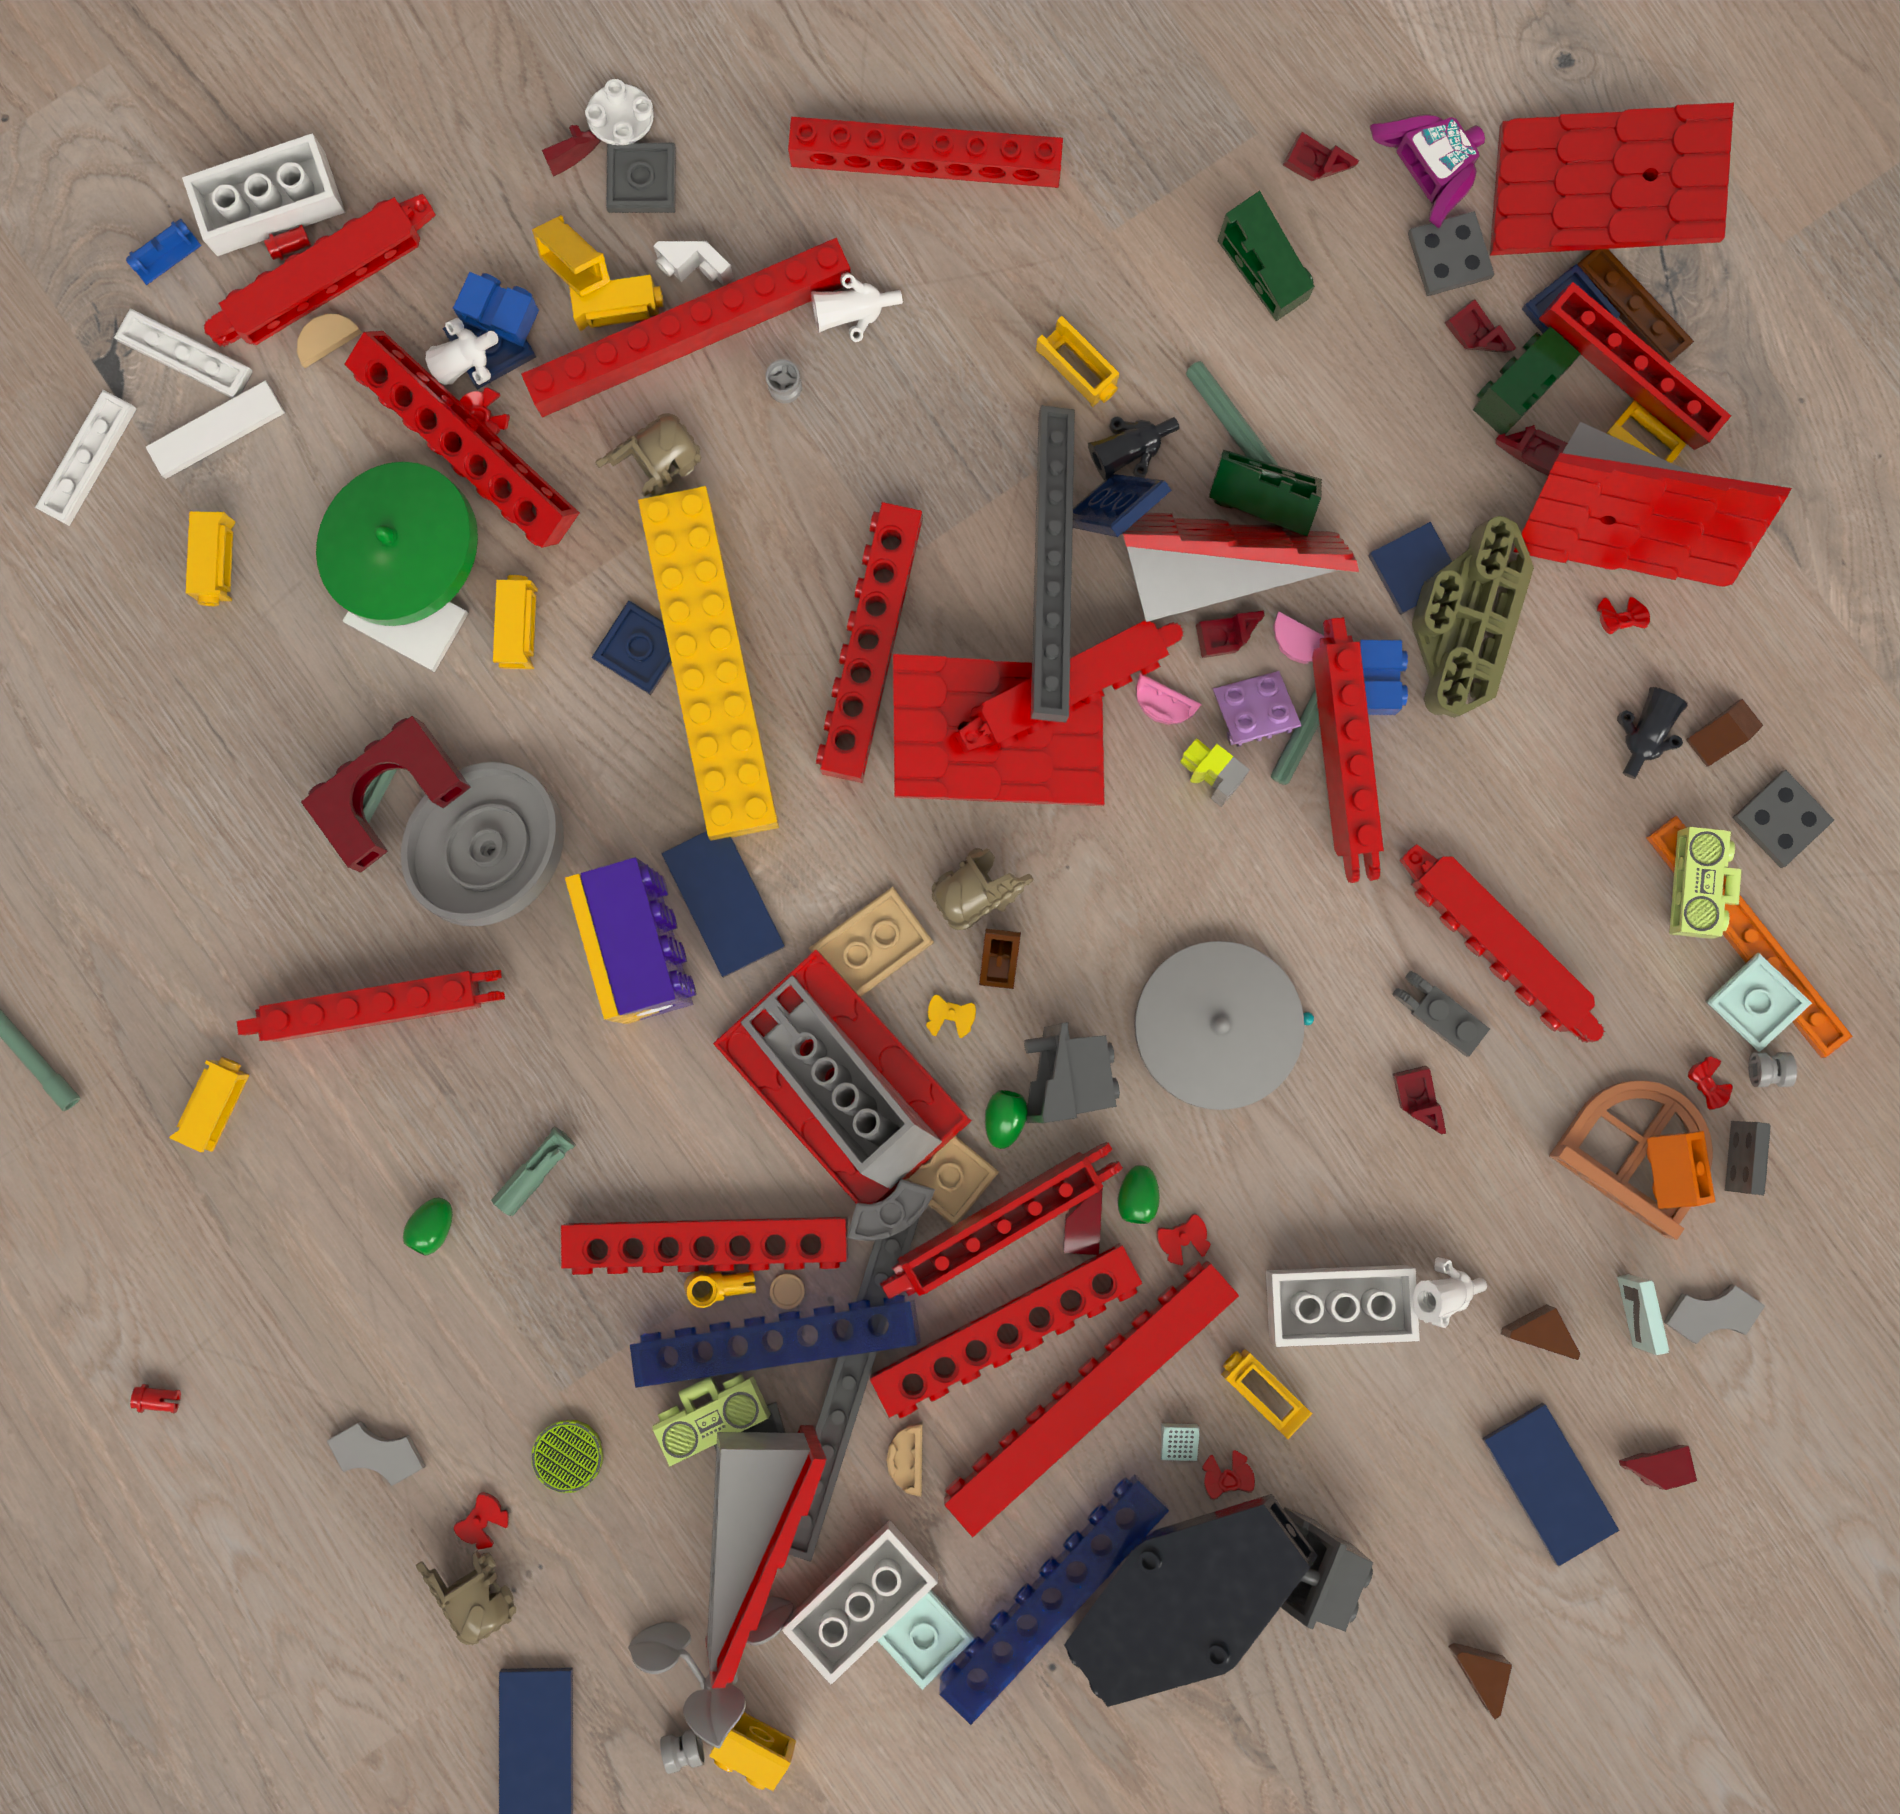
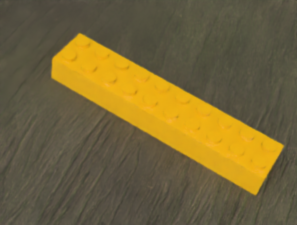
M703 486L639 499L640 513L708 837L712 841L779 828L707 487Z

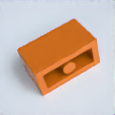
M1704 1131L1664 1134L1647 1138V1158L1652 1167L1654 1179L1652 1189L1657 1199L1658 1209L1695 1207L1715 1202Z

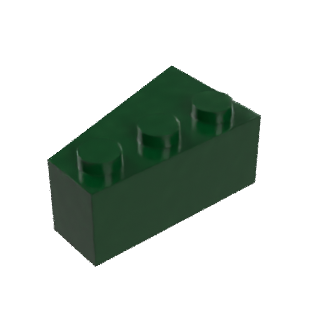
M1260 190L1227 212L1217 242L1275 321H1278L1310 298L1315 287L1312 275L1303 267Z
M1551 326L1542 336L1536 332L1522 347L1526 352L1519 359L1513 356L1499 371L1502 376L1495 383L1490 380L1476 395L1480 401L1473 411L1500 435L1504 433L1506 435L1581 355L1578 350Z
M1223 450L1210 488L1209 498L1214 499V502L1222 507L1237 508L1308 537L1322 497V479Z

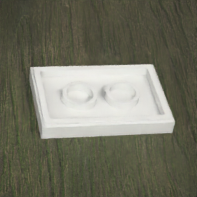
M449 602L431 616L407 625H377L358 618L349 611L344 617L343 622L435 672L469 613Z

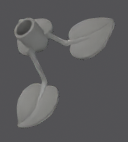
M768 1596L757 1630L750 1631L747 1643L754 1646L764 1644L779 1634L782 1627L792 1616L794 1610L793 1603L786 1599ZM664 1622L646 1628L631 1641L628 1647L634 1664L645 1673L659 1674L673 1668L677 1664L679 1657L683 1658L703 1689L693 1692L685 1701L683 1706L684 1718L698 1737L720 1749L728 1733L742 1717L746 1706L744 1694L737 1687L733 1686L738 1681L737 1672L733 1682L727 1683L725 1688H712L710 1674L705 1678L690 1654L684 1650L691 1642L690 1632L684 1626L677 1623Z

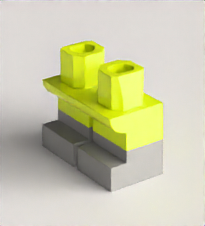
M1197 738L1184 752L1183 758L1180 761L1183 766L1193 773L1190 782L1200 783L1205 780L1216 789L1211 799L1220 807L1226 803L1250 771L1249 768L1220 745L1216 744L1211 750Z

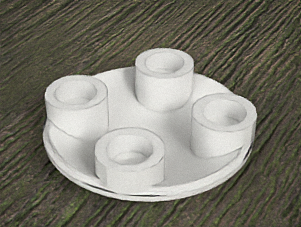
M612 79L605 84V87L598 90L591 97L585 110V116L591 132L598 139L612 145H628L646 135L652 126L654 112L651 100L643 91L632 85L624 84L619 79Z

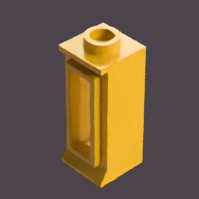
M562 215L532 229L539 257L580 297L610 283L603 253L597 252L567 223L565 224Z
M651 275L610 280V283L582 297L569 286L573 318L579 331L584 330L588 325L592 328L646 320L651 318V316L658 315V308L664 307L661 286L655 287Z
M1063 316L1057 320L1056 330L1047 339L1043 335L1037 339L1036 351L1044 356L1091 403L1092 407L1100 400L1103 403L1107 402L1118 390L1116 385L1119 372ZM1065 344L1101 382L1093 388L1057 351Z
M189 511L185 593L197 600L199 605L219 606L220 601H232L227 592L231 591L233 531L231 529L235 524V520L225 512Z
M508 575L507 580H496L493 662L499 663V668L534 669L530 656H534L536 595L534 592H538V588L531 580H528V577L522 575Z
M221 1057L219 1061L206 1060L205 1064L209 1065V1068H204L176 1126L179 1127V1130L169 1137L201 1153L205 1149L210 1152L214 1151L249 1077V1074L239 1070L241 1064L225 1057Z
M1246 1349L1241 1353L1235 1351L1224 1362L1223 1367L1225 1370L1221 1375L1287 1439L1313 1414ZM1252 1369L1265 1379L1293 1407L1282 1420L1241 1382Z

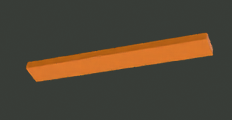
M1678 816L1672 817L1646 837L1673 873L1675 870L1677 833L1679 830L1686 828ZM1724 876V881H1723V893H1722V895H1725V884H1726V877H1725V876ZM1741 895L1739 896V905L1725 904V910L1729 912V925L1727 930L1723 931V935L1743 961L1747 963L1756 953L1761 954L1812 1002L1792 1022L1821 1058H1826L1852 1038L1851 1033Z

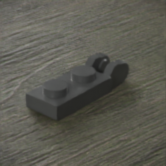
M1409 971L1405 978L1412 986L1425 994L1418 1003L1409 993L1399 988H1396L1392 995L1410 1009L1414 1017L1464 1056L1469 1057L1489 1032L1490 1028L1436 986H1431L1421 976L1413 971Z

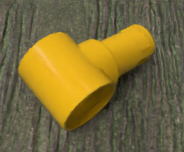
M705 1271L693 1272L684 1283V1291L692 1305L698 1308H706L716 1301H723L726 1296L756 1293V1287L753 1283L755 1282L754 1273L749 1271L722 1275L721 1272L711 1274ZM699 1281H707L711 1285L709 1293L702 1298L693 1296L692 1288L694 1284Z

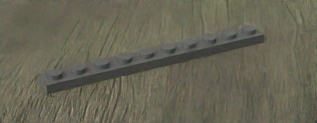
M1041 405L1038 413L1031 719L1066 723L1069 717L1075 410Z
M919 1218L905 1230L888 1238L875 1240L815 1429L827 1460L807 1516H801L788 1555L809 1562L812 1560L894 1297L891 1299L887 1298L880 1283L895 1274L892 1267L899 1263L897 1259L909 1252Z

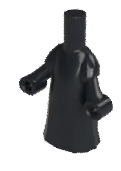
M1114 417L1109 427L1115 435L1099 441L1089 442L1088 449L1098 472L1104 480L1140 457L1141 461L1135 466L1133 474L1135 477L1145 478L1151 458L1157 454L1160 448L1161 438L1179 430V423L1175 417L1158 425H1154L1146 420L1127 422L1123 421L1120 417Z
M1650 687L1637 727L1633 724L1635 719L1633 713L1627 710L1619 713L1617 721L1623 726L1627 734L1625 742L1632 753L1623 771L1625 776L1636 779L1644 761L1659 758L1663 752L1682 746L1683 740L1677 735L1668 737L1666 741L1664 739L1678 717L1688 707V703L1684 699L1664 689Z

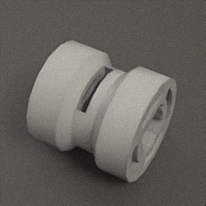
M780 359L772 362L767 368L766 382L771 397L783 404L795 401L802 391V382L797 366L789 360Z
M1777 1052L1775 1056H1769L1767 1053H1752L1748 1066L1749 1078L1754 1087H1768L1770 1084H1777L1779 1087H1792L1795 1084L1797 1065L1791 1052Z
M692 1729L686 1730L683 1735L678 1737L673 1734L661 1737V1756L667 1774L679 1772L683 1766L687 1765L692 1768L704 1765L705 1755L702 1739Z

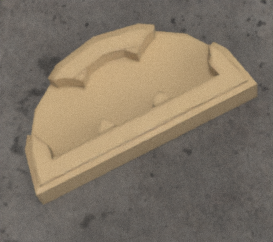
M324 314L313 318L303 327L297 339V354L301 365L307 368L362 334V331L351 319L339 314Z
M923 1422L908 1425L899 1431L889 1445L886 1459L889 1475L893 1478L896 1485L907 1494L920 1497L922 1496Z

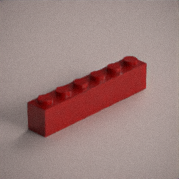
M1574 282L1562 290L1539 317L1541 322L1557 331L1585 359L1693 450L1710 443L1732 416Z

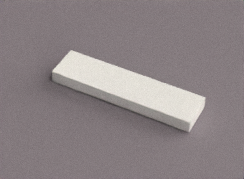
M131 308L114 336L118 342L232 399L242 393L253 373L249 367Z
M265 380L146 446V449L161 476L167 479L281 416L285 411L271 386Z
M102 390L35 508L70 526L137 408Z

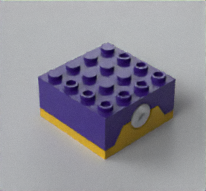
M634 857L582 872L581 874L565 877L604 1020L629 1024L694 1005L692 997L696 996L697 993L692 976L685 974L682 963L687 962V957L682 942L678 943V940H675L673 930L677 929L678 925L673 909H669L665 905L663 896L668 895V889L663 875L660 876L658 871L655 872L648 864Z

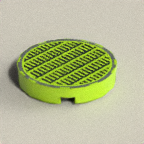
M578 1420L559 1421L549 1425L537 1437L532 1448V1467L536 1477L547 1488L559 1493H574L587 1487L599 1474L603 1464V1448L599 1435L588 1424Z

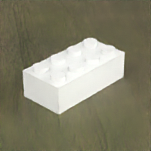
M313 133L182 177L202 239L217 256L270 238L269 234L271 233L273 236L299 227L301 224L305 227L346 213L325 151Z
M1408 1265L1266 1270L1269 1342L1275 1347L1420 1341L1419 1321L1413 1306L1416 1268Z
M889 1520L793 1611L790 1619L782 1627V1631L831 1685L938 1583V1573Z

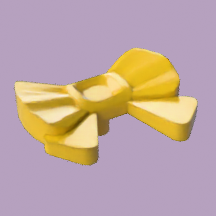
M935 994L928 1006V1018L930 1021L926 1023V1027L933 1036H936L945 1019L954 1021L959 1038H963L971 1031V1026L976 1016V1006L974 1003L960 1006L946 1002L940 995Z

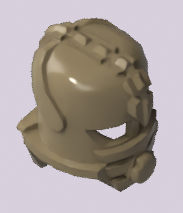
M666 413L659 415L658 419L650 422L648 426L640 429L638 433L630 436L627 441L619 444L617 448L606 453L603 458H599L595 463L598 468L608 463L615 466L632 455L649 478L642 489V495L645 497L649 494L651 497L663 495L666 492V486L672 482L671 478L677 473L681 477L691 473L697 463H700L702 457L700 456L701 449L699 445L695 444L692 435H689L687 428L679 422L680 419L673 414ZM673 465L676 469L669 474V470Z
M975 848L969 852L966 861L963 860L959 863L960 868L955 874L953 870H950L939 877L938 882H934L931 889L933 892L932 899L936 902L939 911L943 913L944 919L948 920L951 928L966 930L978 922L982 916L992 912L994 908L1001 912L1005 911V907L1010 902L1013 903L1015 898L1024 891V886L1029 885L1034 880L1031 874L1016 878L1011 873H1008L992 881L988 876V872L993 866L994 855L988 848L985 850Z
M478 1550L473 1552V1566L475 1570L448 1587L435 1568L429 1570L423 1561L416 1564V1568L421 1572L424 1582L428 1584L430 1592L435 1596L439 1607L442 1608L444 1616L449 1620L451 1628L456 1632V1638L466 1645L477 1644L479 1640L489 1637L492 1632L501 1629L502 1625L510 1623L513 1614L516 1613V1606L513 1602L514 1597L510 1589L506 1585L500 1588L496 1582L498 1576L493 1569L496 1567V1562L489 1552L482 1554ZM492 1584L496 1591L490 1594V1585Z

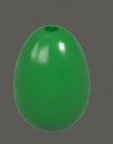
M999 1090L990 1098L985 1110V1131L992 1146L1006 1149L1020 1136L1027 1120V1103L1021 1094L1008 1090Z
M1136 1165L1129 1170L1120 1186L1117 1197L1118 1211L1126 1222L1148 1224L1154 1219L1159 1208V1186L1154 1172L1149 1167Z
M440 1197L430 1199L422 1204L407 1220L403 1230V1243L424 1256L437 1251L445 1242L452 1224L453 1212L451 1204Z

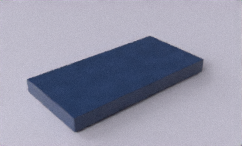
M1112 474L1073 508V528L1119 537L1172 490L1165 480Z
M707 831L661 853L723 978L785 948L776 926L731 837L711 841Z
M1541 1403L1482 1438L1552 1560L1558 1567L1620 1531L1546 1404Z
M517 1668L500 1670L499 1814H573V1668Z

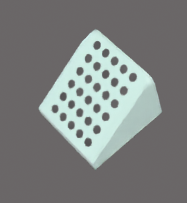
M1161 1423V1460L1197 1461L1199 1426L1197 1424Z

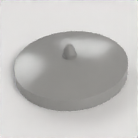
M497 762L474 764L460 769V773L471 788L444 809L431 802L425 794L410 816L402 839V871L412 895L433 914L445 921L461 926H484L501 922L530 905L551 880L560 861L563 849V819L552 794L542 783L525 770L510 764Z
M1225 941L1205 942L1177 952L1152 973L1143 987L1137 1002L1134 1021L1135 1038L1145 1067L1165 1091L1193 1106L1216 1110L1234 1109L1263 1099L1278 1088L1288 1077L1298 1060L1302 1048L1304 1015L1299 995L1293 983L1281 967L1268 956L1243 944Z

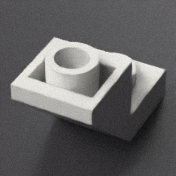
M658 241L653 246L658 258L655 262L668 277L674 274L682 282L699 266L702 273L710 281L713 282L717 279L723 286L727 285L734 278L731 265L707 241Z

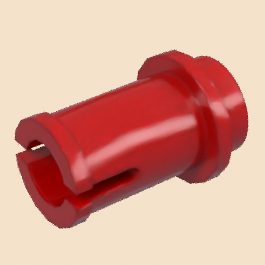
M302 224L276 236H273L271 233L269 234L270 238L264 240L273 260L280 258L282 261L284 260L283 256L312 246Z
M142 1384L141 1387H134L130 1406L137 1409L138 1413H143L144 1410L176 1413L179 1404L165 1402V1399L180 1400L181 1392L180 1390L149 1388L148 1384Z

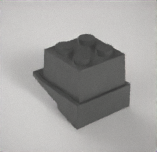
M1069 1022L1044 1027L1043 1037L1024 1040L1027 1054L1040 1052L1036 1081L1030 1082L1026 1123H1048L1075 1119L1077 1114L1117 1107L1116 1099H1119L1120 1090L1117 1079L1112 1078L1111 1063H1114L1115 1059L1112 1043L1107 1042L1106 1035L1070 1039Z
M1284 1507V1511L1318 1557L1281 1608L1310 1629H1314L1317 1621L1346 1632L1349 1622H1353L1357 1616L1359 1609L1358 1600L1363 1588L1369 1585L1372 1579L1373 1562L1353 1544L1329 1533L1315 1519Z

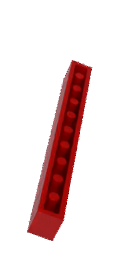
M836 237L521 373L534 405L540 415L545 417L812 301V291L833 292L843 288L841 275L846 272L851 274V269ZM846 278L845 283H849L850 278Z
M1198 1261L1183 1274L1186 1278L1184 1282L1177 1288L1171 1285L1164 1290L1157 1298L1160 1303L1150 1312L1147 1309L1141 1311L1131 1321L1132 1329L1124 1336L1118 1333L1105 1344L1104 1348L1107 1351L1097 1360L1094 1357L1088 1359L1078 1369V1372L1081 1374L1071 1384L1067 1380L1060 1384L1052 1392L1051 1395L1054 1399L1044 1408L1041 1404L1036 1406L1025 1417L1027 1423L1018 1432L1014 1428L1008 1431L999 1440L998 1443L1001 1447L991 1456L987 1452L984 1453L971 1466L974 1471L963 1480L960 1476L945 1489V1492L948 1494L944 1497L945 1507L972 1538L1239 1297V1294L1210 1262L1206 1261L1201 1264Z

